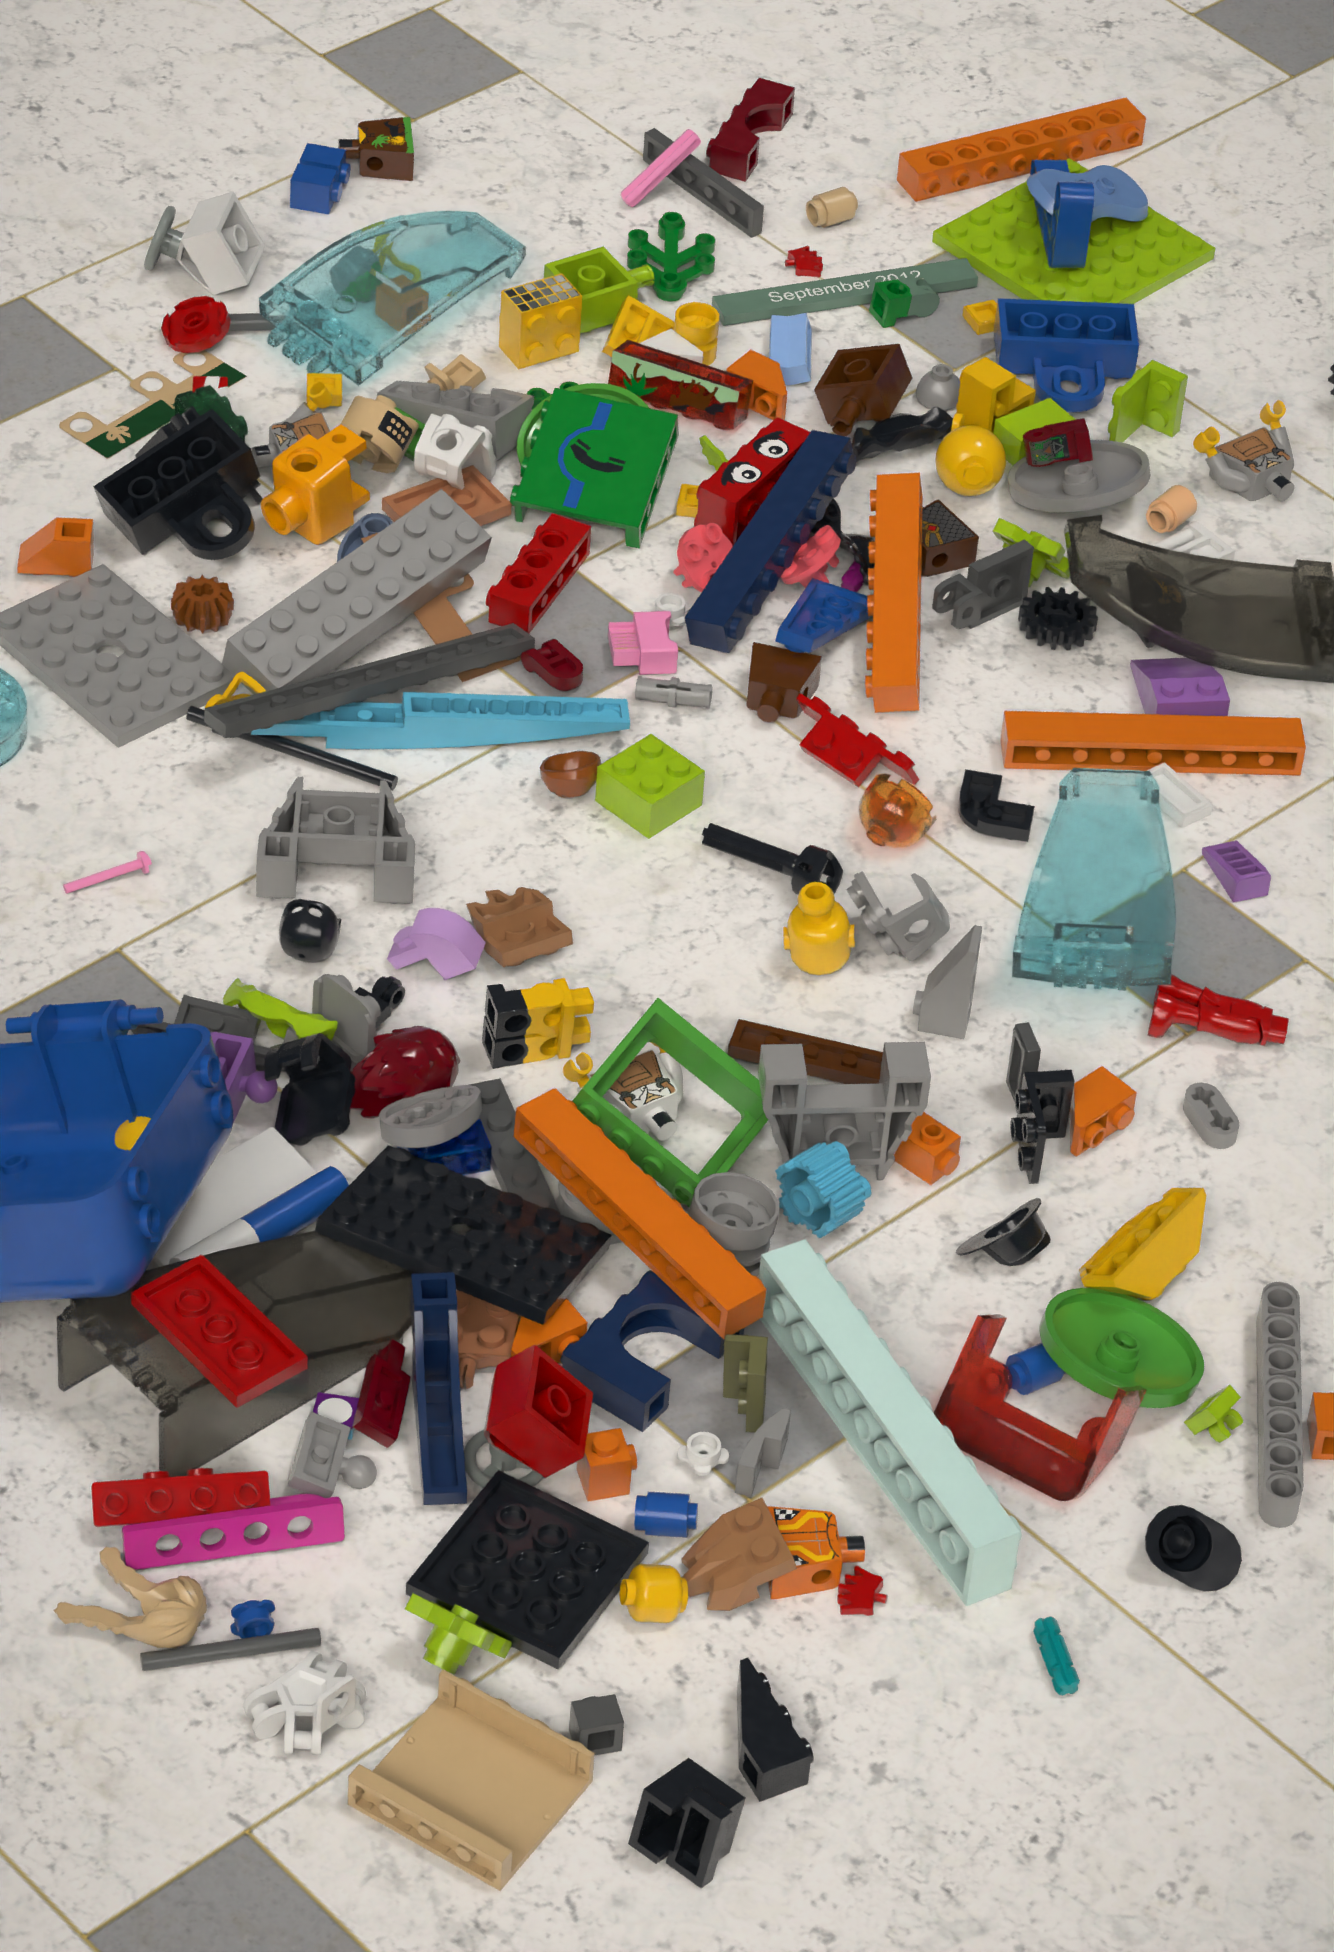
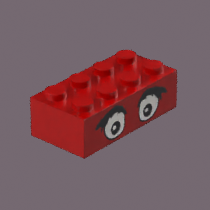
M779 417L774 419L766 428H761L756 437L747 445H742L737 454L728 462L722 463L718 471L708 480L705 479L701 482L696 493L698 511L694 520V527L715 523L720 526L723 534L734 546L810 434V431Z

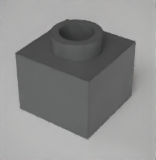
M615 1694L601 1697L591 1696L583 1700L571 1702L569 1732L572 1741L582 1743L595 1755L622 1751L624 1720Z

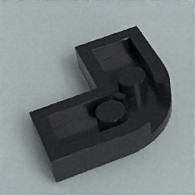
M965 769L958 804V812L962 821L971 829L985 835L1028 842L1035 806L998 800L1003 775Z

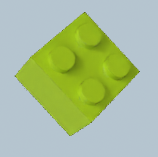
M649 734L597 766L595 801L649 839L702 806L705 771L653 734Z

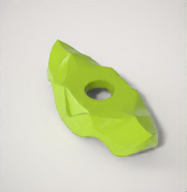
M239 978L234 980L223 997L224 1005L234 1006L238 1004L240 1009L247 1010L252 1016L265 1021L269 1030L283 1040L289 1027L295 1031L298 1039L321 1033L332 1040L337 1030L338 1021H330L321 1014L299 1011L284 1001L258 991L254 985L242 983Z

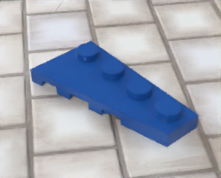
M812 578L778 628L775 642L784 644L788 650L793 652L811 653L870 618L868 616L867 596Z

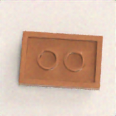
M472 465L462 469L464 488L462 490L452 487L447 480L436 478L382 498V510L395 522L442 489L480 526L510 516L512 503Z

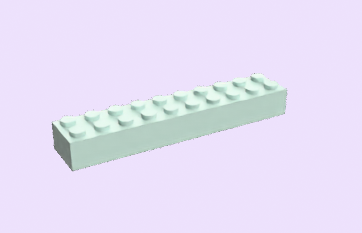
M806 1239L761 1254L759 1279L767 1291L763 1318L760 1320L965 1606H969L1010 1590L1012 1588L1014 1570L1017 1567L1016 1558L1019 1541L1022 1537L1019 1523L1013 1516H1009L1001 1506L995 1490L990 1485L984 1483L976 1471L973 1460L968 1455H964L954 1441L951 1430L946 1425H942L937 1419L929 1400L925 1396H921L912 1385L907 1370L904 1367L898 1366L890 1355L889 1348L884 1339L878 1338L873 1332L865 1313L861 1309L857 1310L848 1298L846 1288L842 1282L836 1281L829 1272L823 1256L820 1253H815Z

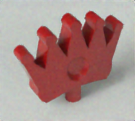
M809 246L788 251L787 259L789 260H785V266H794L797 276L821 277L823 263L822 257H817V251H809Z
M855 1566V1576L846 1574L845 1584L840 1583L838 1585L837 1603L841 1605L840 1614H863L870 1616L874 1614V1602L885 1604L887 1602L888 1595L879 1593L883 1588V1578L859 1566Z

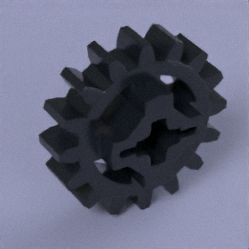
M1046 587L1045 593L1041 594L1034 590L1032 591V598L1024 597L1023 604L1020 605L1018 621L1020 622L1019 630L1026 631V639L1028 640L1037 638V646L1041 647L1045 643L1051 644V650H1056L1058 645H1063L1066 650H1070L1073 643L1082 647L1084 646V640L1091 641L1093 633L1096 632L1098 616H1096L1097 608L1096 606H1089L1090 599L1088 597L1079 599L1078 591L1067 594L1063 587H1060L1058 592H1053L1050 587Z

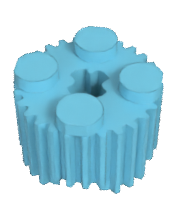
M833 1141L828 1145L825 1142L822 1144L817 1143L775 1170L777 1180L782 1183L779 1185L780 1189L783 1190V1193H781L782 1197L779 1198V1208L784 1210V1216H788V1221L790 1223L793 1222L795 1225L799 1223L801 1225L805 1224L806 1229H812V1234L817 1235L818 1238L829 1234L859 1215L863 1211L862 1207L865 1206L864 1200L871 1196V1186L866 1178L855 1171L856 1166L851 1165L847 1148L837 1141Z

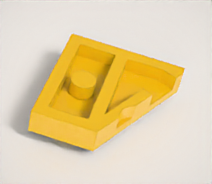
M628 295L622 302L602 352L612 357L613 351L633 357L635 345L669 329L674 330L675 322Z

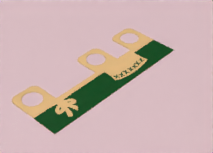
M206 350L194 352L200 353L206 358L205 363L199 366L187 365L183 358L189 353L181 352L174 356L173 361L193 374L189 378L176 384L158 372H146L130 382L132 389L150 399L146 403L108 425L87 412H77L60 422L59 427L102 456L109 458L169 423L170 419L179 413L181 415L192 406L194 376L228 377V387L247 376ZM146 378H157L162 381L163 386L156 391H147L140 386V383ZM83 418L90 420L93 427L86 432H76L70 428V423L75 419Z

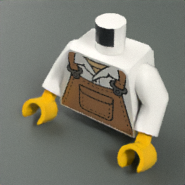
M659 1047V1054L653 1049L638 1054L604 1094L603 1098L646 1133L652 1131L659 1140L663 1141L673 1136L677 1130V1123L674 1120L677 1118L678 1104L683 1099V1075L680 1063ZM584 1052L576 1056V1063L580 1070L577 1069L572 1059L568 1060L563 1067L564 1076L571 1082H578L579 1087L576 1089L578 1093L595 1074L594 1072L587 1075L592 1070L593 1061Z

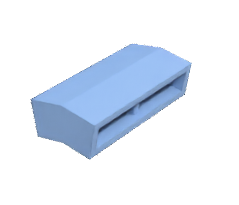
M807 313L792 316L771 315L769 358L780 364L785 385L811 381L812 328Z

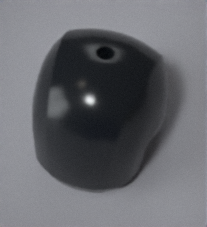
M304 899L293 900L287 903L279 925L280 945L283 951L294 959L303 962L323 961L335 950L341 928V919H337L331 908L324 903ZM303 907L300 911L292 913L295 908ZM311 908L317 909L322 913V916H314L309 913V910Z

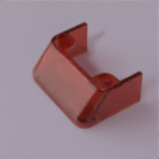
M1001 1314L977 1315L935 1408V1416L942 1425H946L951 1430L954 1441L960 1450L1058 1501H1070L1081 1497L1120 1450L1147 1389L1141 1386L1118 1388L1106 1417H1094L1086 1421L1076 1439L1005 1402L1012 1387V1375L1004 1363L990 1355L1007 1317Z

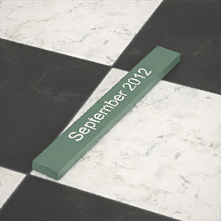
M967 258L717 295L712 296V307L717 309L720 314V322L723 326L771 319V315L792 316L870 304L875 282L918 277L923 278L933 291L942 293L977 287L978 276Z

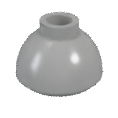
M937 364L932 368V371L926 373L919 381L916 389V398L921 404L930 409L939 407L946 411L956 408L960 380L953 373V369L950 366Z

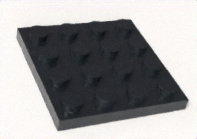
M498 1470L406 1582V1595L411 1597L412 1593L450 1611L457 1604L479 1615L475 1624L511 1641V1647L559 1670L620 1591L622 1580L628 1579L632 1569L639 1565L647 1556L649 1542Z

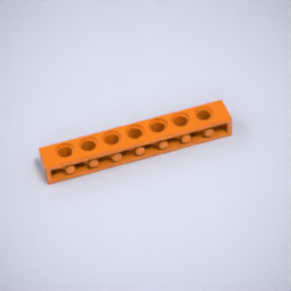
M1126 97L902 152L899 154L897 181L917 202L1029 174L1032 160H1067L1070 158L1077 162L1141 146L1146 117Z

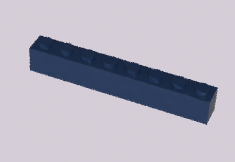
M816 430L810 432L685 616L691 645L730 653L737 641L743 638L747 626L753 617L759 614L763 602L769 593L775 590L779 578L785 569L791 566L795 554L801 545L807 542L811 530L817 521L823 518L825 509L831 500L838 496L842 484L848 475L854 472L857 458L853 453L850 437Z

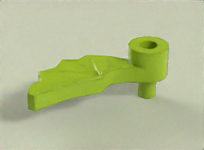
M706 435L699 438L700 444L703 447L702 453L707 457L708 463L713 465L718 471L722 463L728 462L724 453L715 447Z

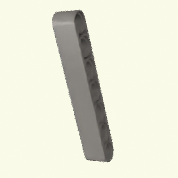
M1272 1282L1263 1288L1256 1320L1258 1501L1261 1519L1270 1526L1283 1528L1292 1525L1296 1521L1304 1487L1300 1297L1298 1291L1290 1284Z

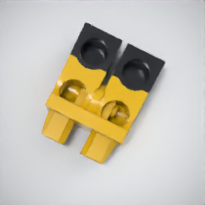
M565 978L554 979L553 984L539 983L532 988L505 991L503 984L487 985L486 1015H484L482 1043L492 1069L553 1058L556 1054L559 1059L569 1058L572 1045L590 1042L591 1030L587 1017H575L593 1013L594 1000L589 988L569 989Z

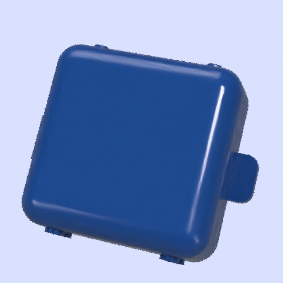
M122 999L59 1005L48 1004L43 1005L38 1012H33L31 1016L7 1018L5 1026L8 1034L31 1033L32 1042L0 1044V1303L111 1297L128 1291L141 1279L232 1131L234 1121L232 1100L226 1087L221 1063L209 1029L199 1024H171L166 1027V1032L127 1035L129 1030H135L138 1025L161 1024L164 1015L161 1007L136 1008L135 1005H127ZM139 1116L151 1118L131 1150H123L115 1145V1133L126 1120H129V1123L135 1122L136 1117Z

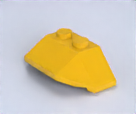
M1171 1188L1162 1195L1163 1199L1147 1206L1127 1221L1079 1269L1084 1287L1125 1294L1134 1298H1141L1142 1300H1152L1160 1296L1176 1275L1182 1273L1186 1269V1265L1199 1253L1206 1202L1204 1188Z

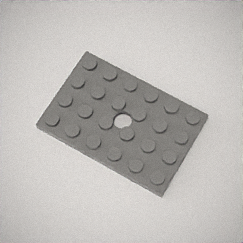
M104 564L0 612V646L118 748L186 715L190 706L200 708L206 705L208 700L214 695H223L234 678V675L220 661ZM105 645H117L123 648L125 652L117 657L112 653L98 654L96 651Z

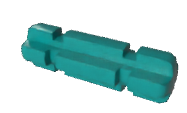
M1051 1616L1045 1619L1039 1618L1035 1621L1033 1632L1037 1643L1042 1645L1039 1649L1048 1673L1053 1677L1051 1681L1054 1689L1061 1696L1068 1693L1074 1694L1078 1690L1080 1680L1076 1669L1071 1667L1073 1661L1063 1636L1059 1634L1061 1632L1059 1624Z

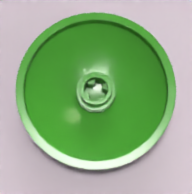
M1094 1288L1067 1290L1056 1295L1049 1302L1040 1322V1338L1052 1360L1065 1373L1083 1386L1121 1403L1145 1408H1166L1179 1405L1192 1397L1204 1373L1202 1353L1190 1334L1164 1312L1129 1295Z

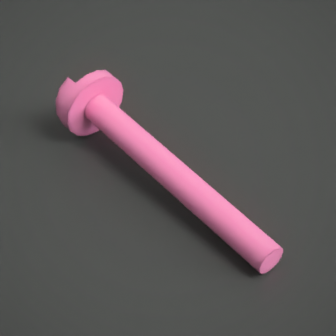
M144 851L137 852V860L63 884V888L67 894L138 869L147 874L149 873L148 865H151L152 862Z

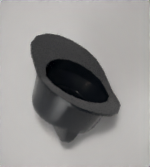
M1035 1198L1028 1201L1004 1220L969 1238L957 1248L956 1254L962 1256L982 1249L1003 1265L1016 1266L1030 1261L1047 1247L1051 1241L1050 1235L1037 1213L1041 1205V1199Z
M1184 1505L1168 1506L1158 1512L1147 1527L1145 1550L1150 1561L1159 1570L1185 1585L1203 1592L1217 1591L1229 1585L1238 1574L1242 1557L1241 1547L1235 1535L1224 1525L1196 1509Z

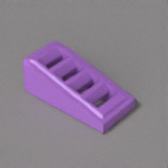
M1237 840L1202 847V855L1233 903L1268 895L1271 875Z

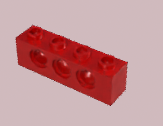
M554 513L549 516L543 525H538L529 544L523 545L515 562L505 568L502 579L496 586L492 585L486 596V606L489 607L488 622L498 626L514 623L530 634L589 556L592 526Z

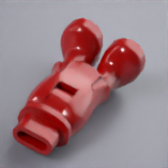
M1161 972L1147 1035L1156 1038L1163 1037L1172 1024L1179 1023L1194 1026L1196 1031L1212 1033L1239 1043L1255 1044L1260 1041V1045L1265 1046L1266 1041L1284 1045L1289 1018L1273 1015V1009L1267 1006L1263 1007L1250 1000L1221 995L1207 987L1201 989L1182 981L1173 974Z

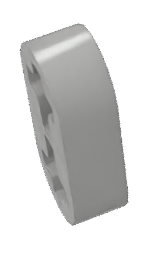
M1201 1082L1190 1085L1186 1089L1183 1111L1201 1139L1207 1145L1217 1149H1226L1233 1146L1237 1139L1239 1120L1220 1091L1208 1083Z

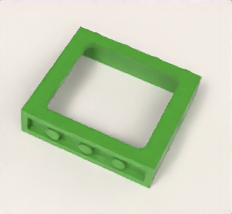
M659 998L654 1001L573 1099L577 1109L590 1122L598 1125L605 1136L619 1149H623L629 1155L631 1161L641 1167L645 1174L651 1175L659 1184L672 1193L678 1202L685 1204L689 1208L694 1190L699 1182L712 1174L728 1172L768 1121L763 1110L759 1080ZM648 1042L657 1044L741 1114V1121L698 1175L603 1098L604 1094Z

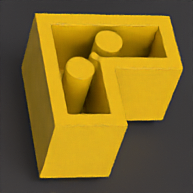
M983 357L977 362L968 365L961 372L956 413L965 415L964 426L976 425L984 427L993 433L995 419L1034 404L1036 390L987 357Z

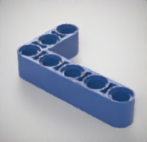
M1032 160L1030 176L1043 169H1055L1069 173L1066 160ZM1057 182L1052 215L1034 198L1049 268H1084L1094 207V186L1092 182Z

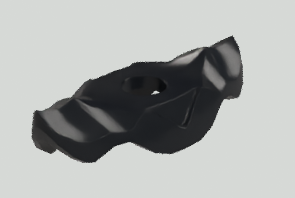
M933 407L927 413L918 416L909 413L891 415L890 418L876 422L870 429L857 428L852 441L853 453L856 455L858 462L861 459L873 458L888 451L900 452L933 443L936 439H943L951 432L953 418L939 407Z

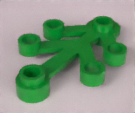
M666 212L659 220L658 236L665 240L664 252L648 242V233L646 231L634 229L628 233L627 245L632 250L627 253V267L634 269L648 264L654 273L653 288L656 291L657 297L668 302L681 299L687 289L688 282L702 275L713 273L715 267V257L711 254L715 251L716 239L711 234L702 233L697 235L695 245L678 253V241L682 240L685 235V221L682 219V215L677 212ZM647 257L662 266L664 272L647 263ZM695 260L694 266L677 273V268Z

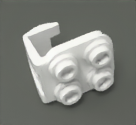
M432 413L415 448V471L427 478L432 475L447 480L452 487L462 490L464 488L462 469L474 465L490 481L496 473V457L491 441L492 434L488 429L480 425L472 428L460 424L459 420L452 415L443 414L441 417Z

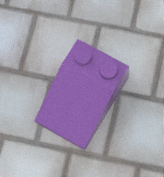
M1203 657L1131 660L1130 667L1145 714L1228 716L1230 698L1223 676Z

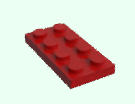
M202 1254L131 1292V1305L236 1408L308 1369V1356Z

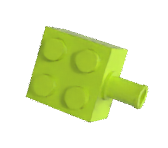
M604 246L544 265V278L562 273L582 295L580 333L589 332L614 323L622 302L628 295L637 300L639 288L654 284V273L648 264L627 271Z

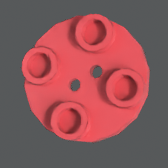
M715 523L697 525L685 531L680 538L677 550L679 566L673 572L676 576L684 575L683 587L693 586L696 590L702 592L733 547L730 540L723 534L720 526Z
M830 525L820 528L814 536L801 545L794 556L791 566L786 568L780 577L785 584L800 582L806 588L812 578L829 583L824 572L828 568L827 562L832 567H837L839 559L835 552L839 548L841 541Z

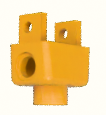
M340 424L318 440L310 434H306L276 456L272 462L274 491L261 500L262 514L271 528L281 535H288L295 531L311 543L319 545L354 524L353 511L370 500V492L351 480L348 461L367 449L366 440Z

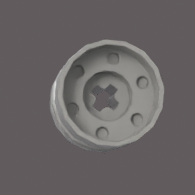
M731 1172L716 1173L702 1179L694 1190L689 1216L698 1224L703 1225L710 1233V1236L725 1250L731 1251L737 1261L751 1275L758 1276L761 1254L769 1251L770 1238L774 1234L779 1217V1201L775 1194L761 1181L744 1174Z

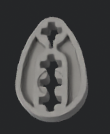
M460 1085L422 1092L413 1097L391 1103L384 1107L379 1114L381 1137L391 1145L407 1148L428 1147L444 1143L467 1130L479 1118L482 1112L481 1091L476 1086Z

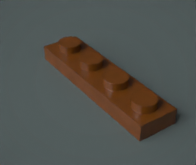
M738 1019L728 1045V1055L731 1058L759 1064L761 1045L802 1044L806 1072L809 1076L843 1084H879L883 1052Z

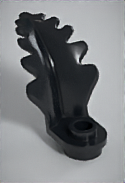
M833 498L825 509L823 518L817 521L811 532L815 534L820 528L830 525L841 539L839 548L845 549L855 556V562L860 565L859 570L862 574L863 582L865 585H868V568H875V563L870 564L869 542H874L872 541L873 537L861 534H844L841 531V511L838 503Z

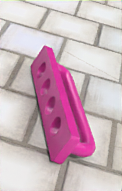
M298 1494L270 1498L271 1506L126 1525L122 1528L124 1563L126 1566L138 1570L343 1541L345 1538L343 1505L339 1497L324 1498L315 1494ZM305 1516L311 1520L309 1527L302 1532L294 1533L287 1529L289 1522L295 1517ZM261 1522L267 1525L265 1534L259 1538L250 1539L244 1535L246 1527L252 1523ZM218 1528L224 1532L222 1539L215 1544L206 1545L200 1541L201 1535L208 1529ZM173 1534L180 1538L178 1545L172 1550L162 1551L156 1547L157 1541L164 1535Z

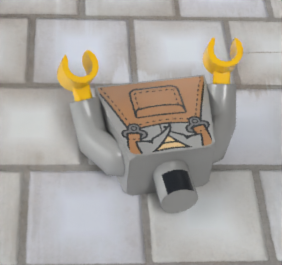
M315 381L308 387L307 394L311 399L308 403L303 402L289 418L272 424L269 427L268 445L252 447V453L258 468L272 466L273 459L306 434H310L318 440L330 432L322 411H315L317 408L324 409L329 407L333 400L332 394L321 381Z
M1277 400L1273 404L1274 413L1271 412L1268 403L1260 411V419L1263 423L1270 425V431L1262 427L1216 447L1214 446L1220 441V434L1212 426L1195 437L1193 442L1194 448L1200 453L1207 454L1208 457L1205 460L1210 468L1209 476L1216 480L1221 488L1234 491L1248 501H1256L1271 494L1280 501H1284L1292 495L1294 484L1290 481L1294 468V459L1286 428L1281 427L1280 419L1286 412L1285 405L1281 400Z

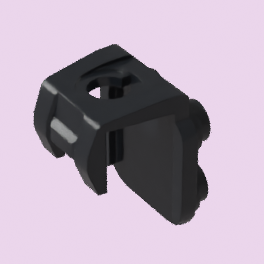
M321 1033L272 1046L265 1057L266 1081L278 1079L282 1068L290 1077L289 1083L281 1092L275 1122V1129L288 1143L305 1145L314 1137L325 1134L338 1136L344 1133L350 1125L349 1113L352 1098L356 1092L355 1075L350 1071L352 1061L343 1049Z

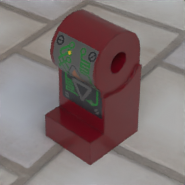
M1085 418L1045 425L1023 434L1026 461L1030 466L1043 467L1055 462L1078 459L1079 463L1093 460L1089 430Z

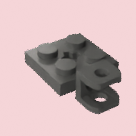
M1024 539L969 564L967 578L959 573L936 586L932 609L937 613H945L953 609L951 625L956 629L965 627L972 629L1020 607L1023 604V598L1027 597L1034 547ZM950 591L949 595L943 599L945 594Z

